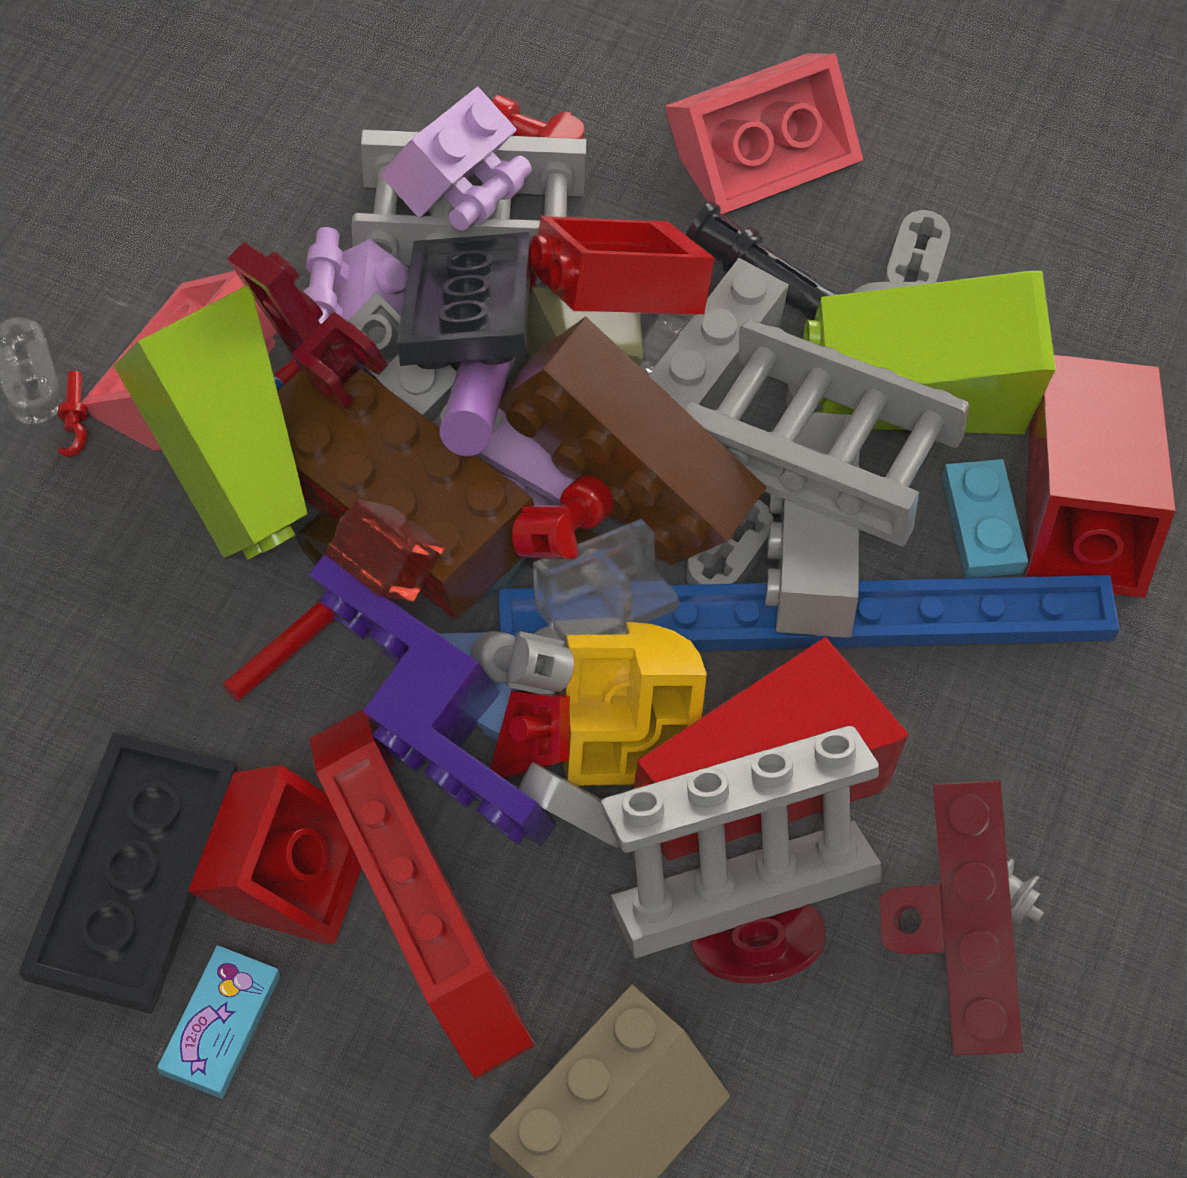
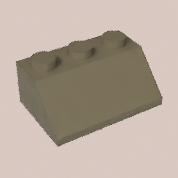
M631 985L490 1134V1158L511 1178H660L729 1101L730 1094L686 1032L634 985Z

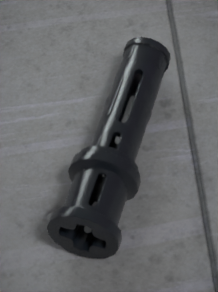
M713 201L707 203L699 211L688 228L686 236L706 252L723 262L724 271L728 272L737 259L740 258L789 284L785 302L800 310L812 320L815 318L821 297L839 295L762 244V237L759 236V231L753 227L745 230L721 214L720 206Z

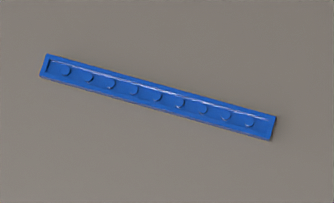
M1110 575L859 581L858 603L851 638L776 632L777 607L765 606L766 583L499 589L500 632L509 633L515 637L519 631L533 634L541 628L553 625L637 622L653 624L673 630L690 640L697 651L809 648L824 637L835 648L1114 641L1120 630Z

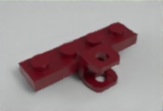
M244 241L227 258L244 285H248L255 301L292 353V358L314 390L332 403L346 410L354 402V399L346 393L342 385L359 371L354 366L357 362L378 375L388 367L387 362L375 343L364 332L336 312H333L320 324L318 320L323 316L321 308L310 296L296 287L295 283L300 279V276L293 266L280 254L272 251L268 256H265Z
M1001 780L933 784L940 884L902 886L888 890L881 895L879 906L882 944L888 950L901 954L946 953L953 1056L1023 1053ZM915 908L920 913L921 925L917 931L908 934L900 925V917L905 910Z

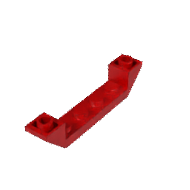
M363 708L309 738L315 771L429 1007L469 1072L477 1080L536 1047L507 987L494 975L391 769L394 762L384 745L372 736L377 728L374 722L363 712Z

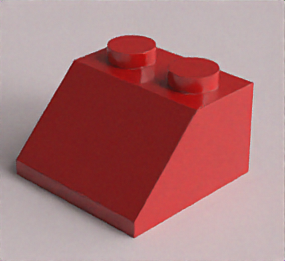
M276 765L233 773L188 892L237 920L329 945L335 944L362 867L327 794L286 767Z

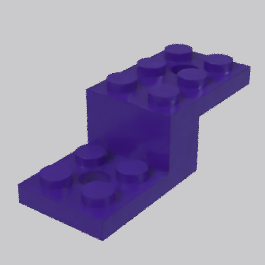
M324 555L309 574V577L324 592L318 602L335 615L333 618L340 625L358 638L364 640L368 635L372 641L384 649L382 653L397 665L363 710L378 726L372 736L384 745L389 753L415 772L418 771L423 763L428 765L423 773L434 781L439 789L465 808H468L474 799L478 801L480 805L476 812L488 820L487 823L515 844L519 845L526 836L542 847L556 825L540 805L460 748L477 725V721L500 694L478 661Z

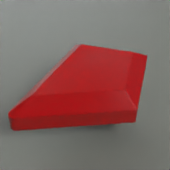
M523 690L511 691L490 769L505 779L526 773L532 762L548 767L569 761L570 696L537 694Z

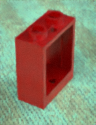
M540 216L538 235L533 236L529 247L532 272L573 311L705 314L714 257L670 222Z

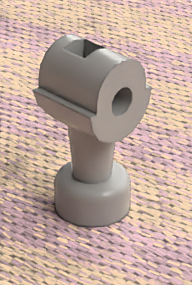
M522 631L517 632L516 637L505 632H486L475 641L471 650V657L479 662L492 682L505 683L509 688L537 694H553V692H560L566 688L571 679L574 665L571 650L563 647L564 641Z

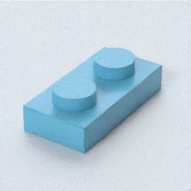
M1004 460L945 464L941 477L964 577L982 578L1024 574L1028 558Z

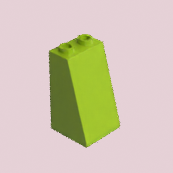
M1024 271L825 296L820 299L814 320H806L804 325L803 339L822 347L833 348L843 355L878 368L889 369L899 376L933 389L947 391L954 397L965 400L969 404L964 433L1024 435L1056 371L1042 271ZM824 397L819 402V413L852 415L855 409ZM878 419L873 429L907 430L881 419Z
M248 285L137 341L113 366L223 557L226 558L242 550L248 560L295 536L296 534L290 524L308 513L254 296Z

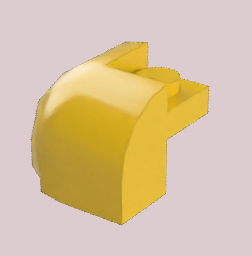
M626 622L625 635H566V647L571 650L574 661L571 679L566 688L559 692V695L570 696L569 761L562 762L566 780L577 786L633 785L638 759L702 718L707 674L700 653L690 640L677 632L647 623Z

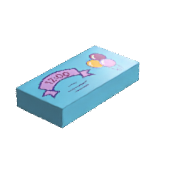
M217 945L157 1067L160 1075L223 1099L281 977L279 969Z

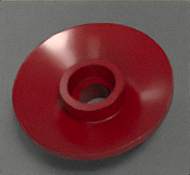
M807 904L793 910L757 919L732 929L692 940V947L697 962L707 972L718 978L745 984L769 983L793 976L810 966L823 951L826 942V930L823 918L819 912Z

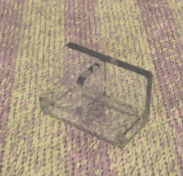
M642 519L578 544L579 554L576 559H540L533 562L535 610L559 638L564 641L565 645L566 635H618L626 631V622L646 623L675 611L679 607V596L654 570L655 532Z

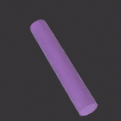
M479 360L460 362L439 431L443 444L453 453L462 456H472L481 453L488 446L511 361L498 365L484 364Z

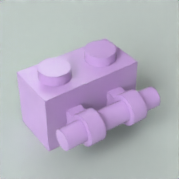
M476 87L414 136L383 170L380 176L418 218L422 217L445 197L454 207L449 213L450 223L455 229L464 231L472 224L479 225L487 220L494 213L495 204L501 199L508 200L516 195L523 188L524 179L531 174L532 167L530 162L523 156H516L508 162L501 161L494 154L517 129L479 87ZM474 173L483 184L481 186H472L467 178Z
M330 227L318 229L315 244L309 247L307 253L306 268L311 275L309 287L303 291L321 308L323 316L318 320L320 324L333 312H336L348 321L376 292L401 316L409 268L370 239L342 252L338 247L340 234L337 230ZM359 362L354 365L358 370L362 369L370 376L373 375Z

